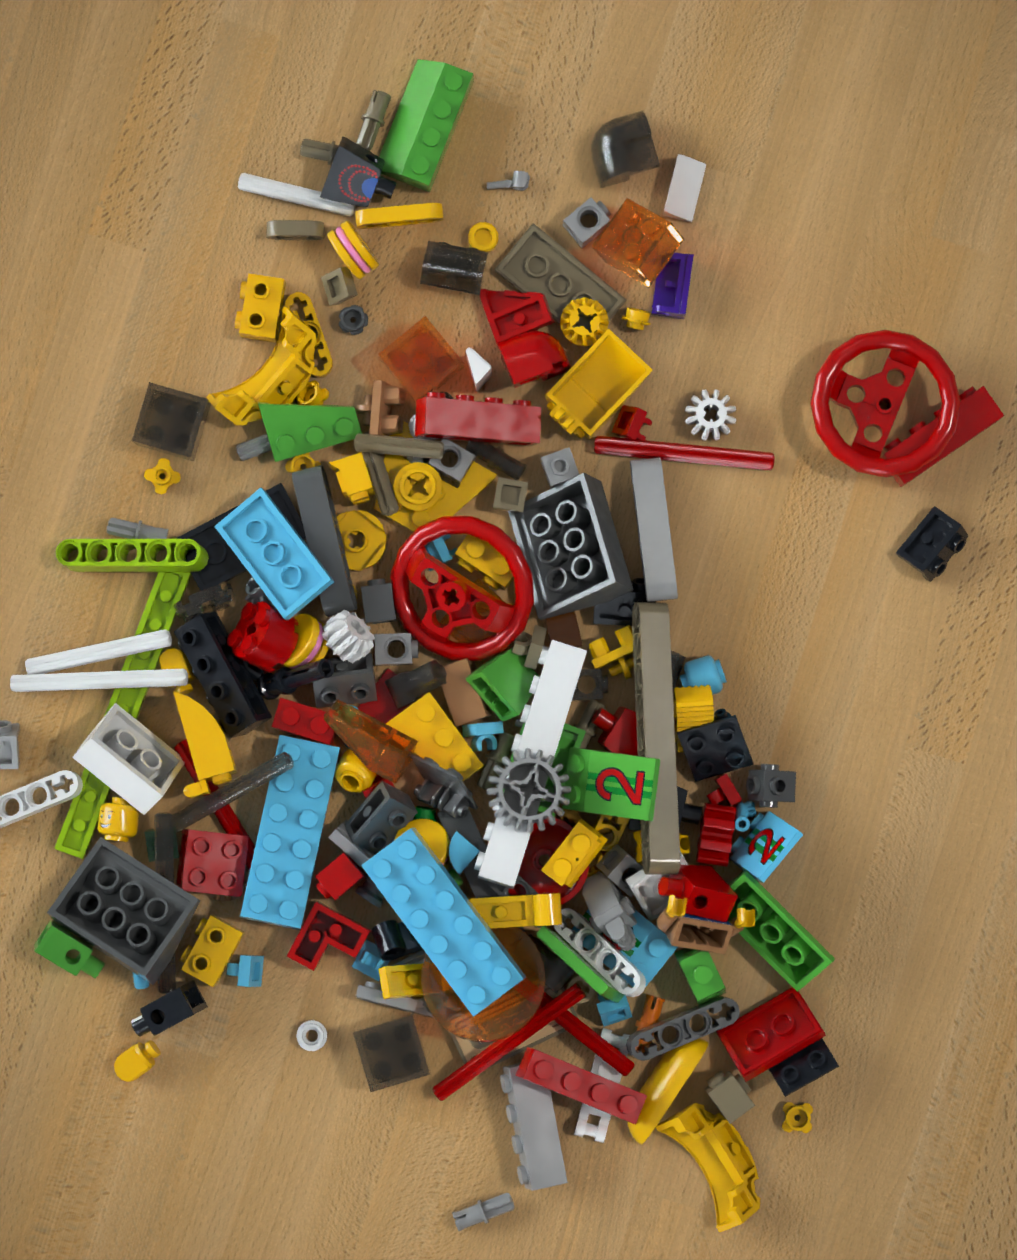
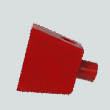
M620 706L615 714L612 715L600 707L591 720V723L603 730L597 742L606 751L638 756L636 712Z
M680 864L678 874L662 877L658 883L660 895L668 897L669 895H675L677 899L687 898L686 914L721 922H727L738 897L712 866Z

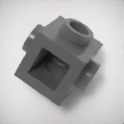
M761 764V770H749V776L746 781L748 800L759 801V807L778 808V802H795V771H779V765Z

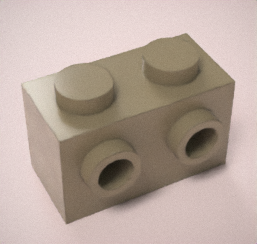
M719 1071L706 1081L709 1086L705 1088V1091L730 1124L755 1106L747 1095L752 1090L739 1073L733 1076L730 1071L725 1074Z

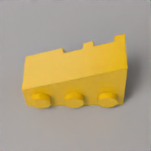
M430 692L380 727V729L421 758L428 757L443 769L452 768L463 776V782L484 767Z

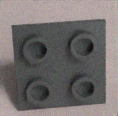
M411 754V759L425 780L422 785L418 784L414 789V795L417 796L419 801L438 808L440 811L455 818L466 817L469 807L475 810L478 809L472 798L473 793L465 786L462 781L463 776L452 768L443 769L428 757L422 759Z

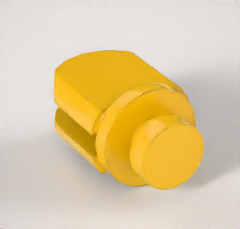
M172 648L167 649L159 657L160 669H185L188 672V683L194 680L192 666L183 651ZM192 684L168 686L169 688H175V692L183 695L193 691Z
M152 1040L147 1041L144 1045L138 1042L117 1057L114 1063L116 1075L126 1082H131L141 1077L155 1065L154 1058L161 1055L158 1046Z

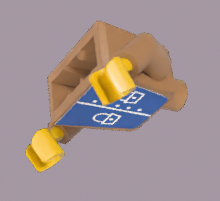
M669 895L668 905L657 919V927L666 933L672 946L726 954L731 937L741 932L744 927L755 926V909L746 910V908H738L737 917L729 921L727 920V922H721L686 914L687 898L677 899L675 895Z

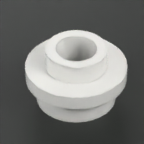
M315 1020L304 1022L297 1030L298 1044L307 1051L319 1050L327 1041L326 1028L322 1023ZM315 1030L318 1034L317 1040L309 1041L306 1037L307 1032Z

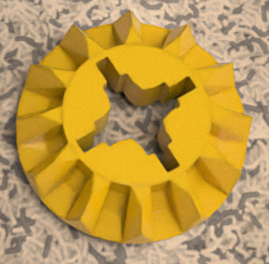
M586 297L572 300L563 309L560 318V326L564 336L571 343L578 346L593 345L607 331L609 325L606 309L597 300ZM579 310L585 317L596 315L590 321L591 333L584 326L573 328L579 322Z
M422 462L410 463L397 473L394 480V493L399 503L407 509L425 511L439 500L442 494V480L439 473L432 466ZM409 477L416 482H420L426 477L428 478L423 486L428 494L427 497L419 492L409 497L413 489L410 484L411 482L408 480Z

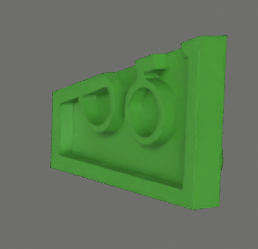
M258 402L275 462L355 439L356 434H362L354 406L269 404Z

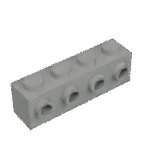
M520 1063L504 1066V1074L500 1075V1082L503 1092L508 1094L510 1105H506V1114L509 1123H513L515 1135L512 1136V1146L515 1154H519L521 1166L517 1167V1173L521 1185L524 1184L526 1189L533 1191L568 1183L551 1091L515 1076Z

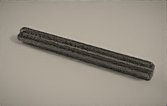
M282 752L172 814L165 820L167 829L170 832L177 833L292 769L294 766L292 756Z

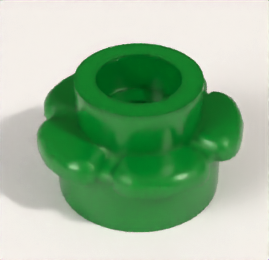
M415 806L417 814L413 820L430 819L438 821L435 818L436 809Z

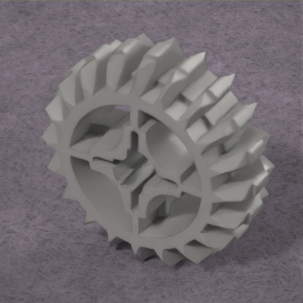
M526 748L525 758L522 759L519 752L515 750L512 753L514 762H511L506 756L502 757L501 760L506 767L505 769L499 765L493 767L494 772L500 776L499 778L495 776H489L488 782L496 785V788H488L486 794L496 795L497 797L489 801V807L499 805L500 809L495 812L494 816L499 818L505 813L508 817L504 820L503 825L507 827L511 820L516 821L514 829L516 832L520 831L522 823L527 824V833L533 832V823H537L538 829L544 831L545 824L543 820L546 819L550 825H555L556 820L552 813L554 812L560 817L565 813L563 809L558 807V804L569 805L570 803L569 799L561 797V794L571 792V787L561 786V783L569 780V776L567 774L557 775L563 769L561 763L554 768L550 766L554 756L550 755L546 762L542 761V750H538L536 758H531V749ZM523 766H531L526 779L521 781L505 779L513 770ZM540 769L550 777L554 786V793L548 792L547 789L540 786L538 782ZM533 776V790L537 789V795L532 794L528 798L526 806H524V792L520 791V787L525 788ZM503 788L508 789L509 792L519 797L518 812L512 810L507 804L503 795ZM548 801L552 803L543 813L526 816L532 802Z

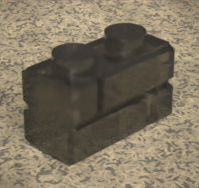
M428 241L422 265L420 284L480 295L488 252L472 247L454 246L446 242Z

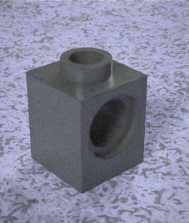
M385 579L368 580L367 586L361 587L366 625L397 621L392 584L385 583Z

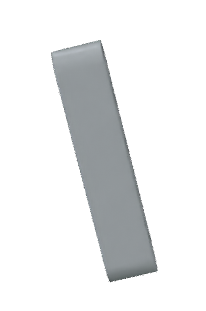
M661 457L630 460L646 601L678 599Z

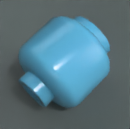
M710 655L686 662L684 665L685 674L680 675L684 687L710 685L712 695L720 693L723 689V683L727 682L719 659L714 660Z

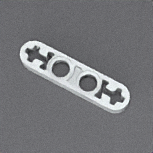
M59 771L1 795L0 817L2 820L0 819V828L77 797L83 788L81 777L72 771ZM64 778L73 780L74 784L70 785V791L65 789L54 791L52 786L59 787L64 785ZM43 787L47 792V798L44 803L37 805L33 800V793L37 788ZM10 799H16L19 803V811L13 816H9L5 810L6 803Z
M569 908L562 909V924L554 925L557 933L617 991L628 997L639 996L646 987V979L643 973L601 933L598 934L591 923L580 913ZM566 918L572 919V924L580 929V931L576 933L567 928V924L564 922ZM592 934L596 938V944L593 949L585 951L583 940L586 936ZM614 954L617 960L616 965L612 970L607 971L603 967V960L607 955ZM623 972L625 975L632 977L635 983L634 987H628L627 981L618 975Z

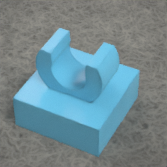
M450 534L429 542L425 546L430 555L444 564L453 559L452 556L455 555L457 548L448 550L445 541L451 537Z
M503 721L462 725L463 737L474 736L471 741L473 752L482 751L483 739L487 743V750L497 749V740L493 734L504 733Z
M366 940L352 967L379 981L378 969L387 966L390 960H382L376 944Z
M240 955L239 963H228L227 975L238 976L237 986L261 987L264 956Z
M598 993L599 1003L596 1005L603 1027L632 1018L626 995L618 1003H615L611 1000H606Z

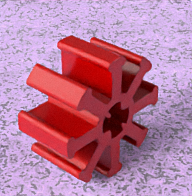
M704 804L696 862L728 866L729 853H731L732 835L735 829V807Z

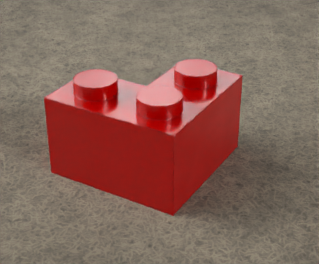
M316 901L287 957L313 971L316 970L329 944L356 958L371 929Z

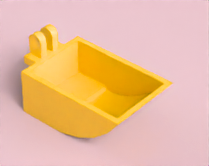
M608 329L546 394V400L549 402L546 407L551 411L549 415L570 435L574 433L580 439L585 436L590 441L632 396L653 369Z
M173 691L197 777L200 781L185 786L183 790L184 795L188 798L209 794L208 782L212 781L213 784L220 785L232 781L231 775L237 774L228 738L217 720L203 705L189 696Z

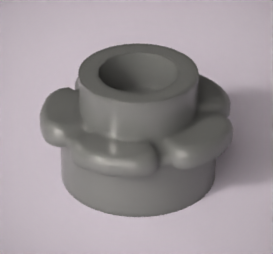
M358 305L345 307L339 314V326L345 333L350 332L352 335L360 334L363 332V328L368 325V316L363 312V308ZM352 317L356 318L355 323L350 321Z

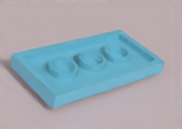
M259 488L214 526L275 608L287 621L335 582L263 488Z

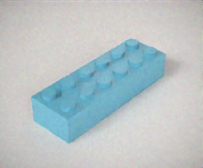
M279 735L242 904L241 918L301 930L340 747Z
M415 827L407 830L361 865L473 1017L526 978L525 974Z

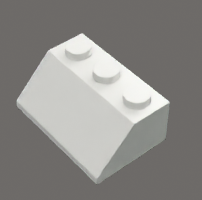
M117 703L110 708L72 757L143 815L164 796L185 764L176 751Z

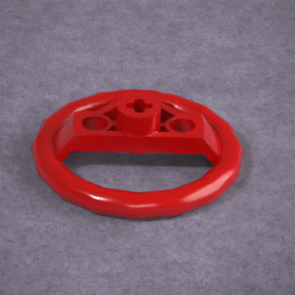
M890 330L855 335L834 349L815 376L810 402L816 432L832 456L856 472L885 478L916 472L940 456L956 431L961 404L955 375L940 353L914 335ZM882 348L891 349L880 373L861 380L842 370L846 363L863 352ZM919 361L926 365L938 383L942 402L938 425L927 442L910 454L889 459L880 458ZM891 371L900 372L904 378L903 384L900 386L890 385L887 381V374ZM852 387L860 388L864 393V399L858 403L852 402L847 396V391ZM830 400L836 405L850 410L858 429L851 446L844 441L833 425L829 406ZM882 401L888 403V410L880 408L879 405H881ZM874 426L878 428L881 432V438L876 442L868 441L864 436V430L867 427Z
M442 516L418 527L399 548L390 574L394 607L404 630L411 633V636L418 640V643L425 650L449 660L460 661L468 658L469 661H480L506 650L525 630L534 604L533 575L521 548L501 528L473 516ZM447 534H468L488 542L505 558L514 577V605L502 602L430 555L425 546L429 542ZM426 568H432L437 572V583H431L426 579ZM409 580L423 590L428 611L422 620L419 618L410 599ZM477 602H485L489 606V616H482L477 612ZM437 610L447 612L449 615L448 624L438 622L436 618ZM471 623L476 624L485 631L496 633L478 642H454L449 640L456 626Z

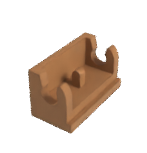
M468 658L436 669L455 727L493 715L491 708L466 681V677L477 670L475 662L469 661Z

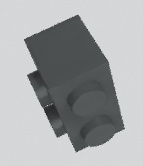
M372 653L367 654L364 658L362 657L353 664L347 660L343 662L340 657L328 658L334 666L333 675L329 678L312 682L317 708L377 701Z
M381 781L344 826L352 843L376 855L394 841L397 832L413 820L417 810L408 794Z

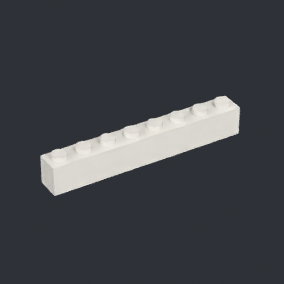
M555 640L551 641L549 647L543 646L538 664L544 666L540 676L534 675L529 693L534 694L531 706L525 704L520 722L525 723L522 735L516 733L511 748L512 752L515 750L519 752L521 759L525 758L526 748L531 749V758H536L538 750L543 751L541 760L546 762L550 755L555 757L587 650ZM531 766L519 767L513 770L505 779L511 781L513 779L518 781L524 780L528 777ZM540 769L538 782L545 789L548 775ZM533 776L525 788L520 787V791L524 792V806H526L527 800L532 794L537 795V789L533 790ZM505 789L503 795L507 804L512 810L518 812L519 797ZM541 801L532 802L526 816L537 815ZM497 805L492 810L497 811L500 809V806ZM504 813L501 817L496 818L495 823L488 822L483 840L489 841L485 853L479 851L474 869L479 870L477 878L513 889L531 833H527V824L522 823L520 831L516 832L514 829L517 822L511 820L507 827L504 826V820L508 817Z

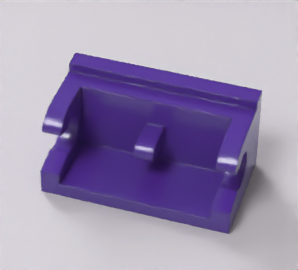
M663 252V254L659 255L651 315L685 318L694 254Z

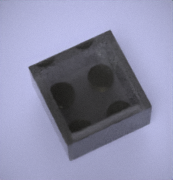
M149 382L132 441L135 445L194 462L211 403L206 398Z
M414 1013L353 1032L370 1092L430 1075V1067Z

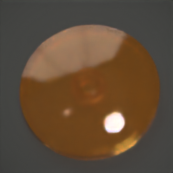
M518 927L492 928L491 930L525 974L526 978L474 1017L429 956L426 955L421 974L422 992L432 1016L448 1032L469 1041L493 1042L517 1033L535 1016L545 992V969L536 945Z

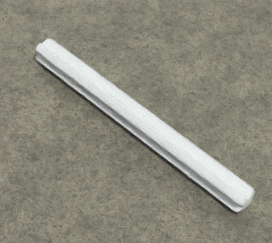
M185 669L13 675L10 678V688L15 692L186 686L188 684V672Z

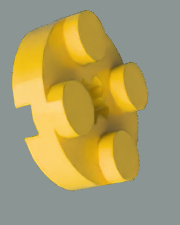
M352 510L339 514L337 520L349 570L360 572L373 567L380 561L386 550L387 537L382 523L367 511ZM363 534L362 541L364 545L361 548L359 546L354 547V549L349 546L351 540L348 538L349 535Z

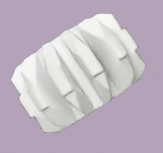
M705 389L701 392L703 401L695 395L691 397V401L696 407L686 406L685 412L695 416L688 417L685 423L687 425L697 424L691 431L693 435L697 434L701 429L704 431L702 440L706 441L709 432H712L713 439L717 441L720 439L719 430L726 435L730 433V429L725 423L735 424L736 418L727 414L735 412L736 407H725L730 400L728 395L724 396L720 401L717 399L719 390L715 389L712 398H709V394ZM707 408L709 412L711 409L716 410L715 418L717 421L713 422L712 419H710V422L704 419L706 414L704 410Z
M343 610L335 616L333 615L323 626L324 632L322 636L327 641L326 646L333 650V655H339L343 662L347 660L353 664L362 657L364 658L374 647L373 640L375 637L370 632L371 627L364 623V619L358 618L355 612L349 613V611Z

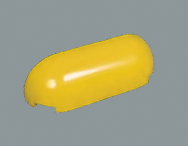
M699 1038L664 1053L639 1091L647 1095L637 1123L635 1125L627 1121L632 1137L640 1145L651 1135L699 1063L709 1045L708 1041Z

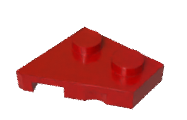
M477 290L496 344L519 334L536 331L555 323L543 293Z

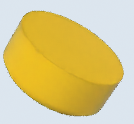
M487 222L475 224L468 234L469 245L477 253H490L498 244L496 228Z

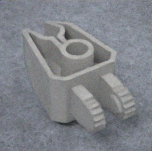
M598 871L588 877L583 885L582 894L592 916L589 918L590 923L598 934L603 932L610 940L612 939L618 943L622 950H632L637 942L631 928L637 924L633 915L636 912L629 898L627 896L624 897L621 890L605 874Z

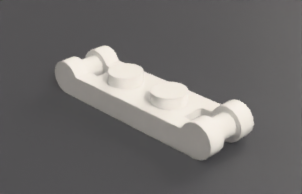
M602 1028L600 1036L613 1047L619 1048L618 1051L627 1057L626 1043L630 1035L623 1033V1036L612 1034V1030ZM595 1054L591 1072L620 1084L622 1074ZM582 1103L574 1135L583 1137V1135L595 1138L594 1141L604 1143L611 1115ZM589 1114L600 1117L598 1126L587 1123Z

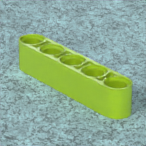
M66 539L60 542L56 548L57 560L75 572H197L205 568L209 559L205 548L192 539ZM78 549L77 558L69 562L68 556L70 552ZM108 549L106 559L98 562V554L102 550ZM137 549V557L133 561L127 562L128 553L131 550ZM167 549L166 558L157 562L156 556L158 552ZM192 549H197L195 559L186 562L187 553Z

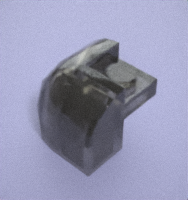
M644 111L612 119L603 124L595 133L591 144V154L600 188L630 180V175L660 166L651 136L652 132Z

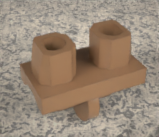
M382 380L373 381L372 395H365V404L356 405L355 407L357 414L364 415L363 425L370 426L369 434L389 436L403 433V418L399 415H391L392 405H404L406 391Z

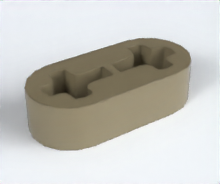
M312 220L268 221L266 238L272 240L324 239V223Z

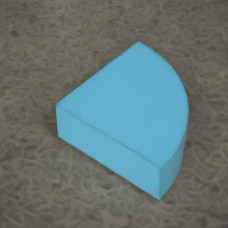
M456 831L449 845V857L454 869L458 874H461L480 850Z

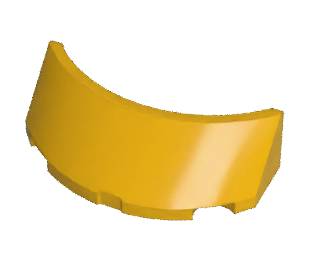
M286 306L281 309L282 322L280 323L281 329L277 343L264 365L243 383L222 392L209 393L206 397L216 410L236 426L247 425L248 422L262 419L258 402L292 404L296 396L304 390L315 365L313 358L315 344L317 343L316 333Z
M694 1103L656 1126L658 1132L668 1135L681 1144L692 1155L703 1171L713 1195L716 1210V1228L719 1232L743 1224L760 1209L761 1198L755 1193L754 1181L759 1179L754 1159L739 1132L725 1117L719 1113L713 1115L705 1110L704 1105Z

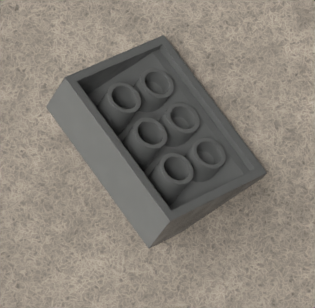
M582 473L525 501L523 513L508 511L517 545L521 548L533 575L534 605L538 619L543 620L606 603L633 590L600 480Z
M100 837L47 913L55 922L154 985L171 961L200 900Z

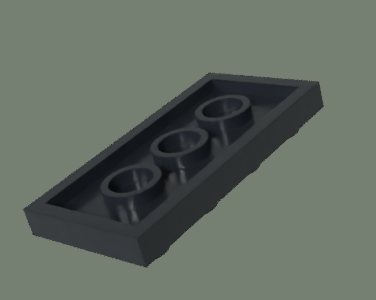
M282 483L266 490L267 494L303 541L306 540L302 520ZM238 506L176 538L192 539L205 548L208 553L209 559L205 568L201 571L191 572L202 594L248 571L214 527ZM192 549L187 553L186 562L195 559L197 549Z

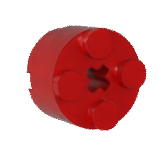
M264 601L255 604L248 602L241 611V619L236 628L231 631L227 638V645L232 647L235 656L265 672H273L275 669L272 667L277 663L283 665L296 647L299 634L294 631L295 625L299 626L298 621L294 617L288 621L285 620L274 606Z

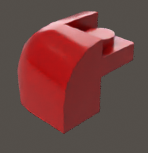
M537 330L530 331L497 343L505 370L508 371L514 388L540 378L543 382L564 374L571 369L564 348L558 339L549 333Z

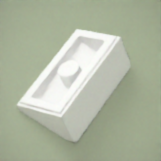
M678 154L663 216L692 223L706 168L705 163Z
M468 347L466 350V360L475 390L478 392L492 377L491 365L475 350Z

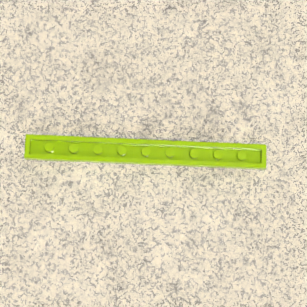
M158 572L135 636L164 629L169 632L171 631L192 575L190 572ZM164 648L128 655L121 671L156 670L159 657ZM149 687L115 688L106 713L117 703L137 720ZM84 768L81 776L83 782L82 791L72 800L54 848L80 859H85L98 825L100 807L106 803L111 790L110 787L86 768Z

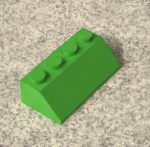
M417 60L379 155L385 161L381 174L431 192L474 83L473 73L444 62Z
M742 871L728 884L738 895L728 921L737 917L738 908H746V910L755 909V926L744 927L739 934L797 992L835 960L748 871Z

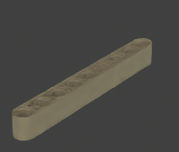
M635 602L632 609L638 756L660 759L653 821L641 820L642 864L644 873L647 875L678 874L680 869V839L669 608L667 603Z

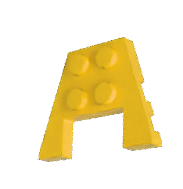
M406 422L403 423V433L389 435L413 438L409 430V424ZM385 454L384 464L394 492V480L397 473L411 462L401 455ZM473 461L458 488L442 480V494L437 503L425 511H412L402 506L396 498L399 507L398 512L386 517L414 532L418 527L442 516H455L458 511L496 479L497 474ZM410 477L408 478L413 487L409 497L417 492L424 494L426 497L428 496L423 487L428 479L427 477L420 482H416ZM376 498L374 510L381 513Z

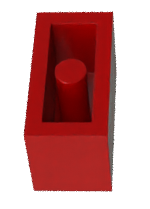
M280 697L271 727L332 746L340 716Z
M343 852L315 876L319 881L315 886L326 899L332 896L334 900H337L363 879L365 873L351 857Z

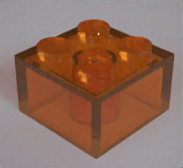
M627 198L594 242L592 248L605 263L649 288L684 241V238L671 222Z
M426 316L378 354L380 361L415 403L416 400L427 397L428 392L438 390L464 368V362Z

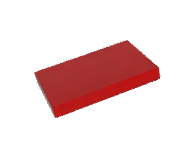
M793 987L738 1018L733 1024L716 1031L745 1082L826 1036L800 992H797Z

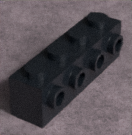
M216 611L198 614L174 631L180 649L186 654L192 666L194 676L200 681L206 692L207 701L215 709L220 719V725L229 738L246 735L272 718L242 659L235 656L232 647L227 645L229 634Z

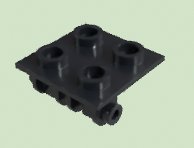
M725 709L715 711L713 722L677 732L695 782L754 765L736 715L731 716Z
M821 1038L768 1070L786 1097L838 1068L839 1065Z

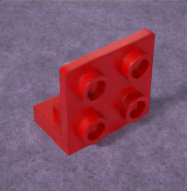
M182 828L176 885L188 892L241 897L248 836Z

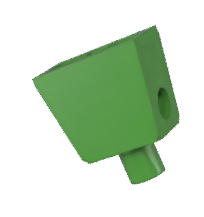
M513 648L495 655L466 677V681L503 722L518 716L522 712L532 693H529L533 677L534 675L538 676L532 668L524 667L526 655L513 653Z
M50 919L34 944V951L74 976H77L80 970H82L91 977L96 978L105 965L103 961L91 955L93 952L92 945L53 919ZM71 949L80 952L76 958H70L66 953Z
M683 948L674 953L698 1005L726 993L725 985L709 952Z

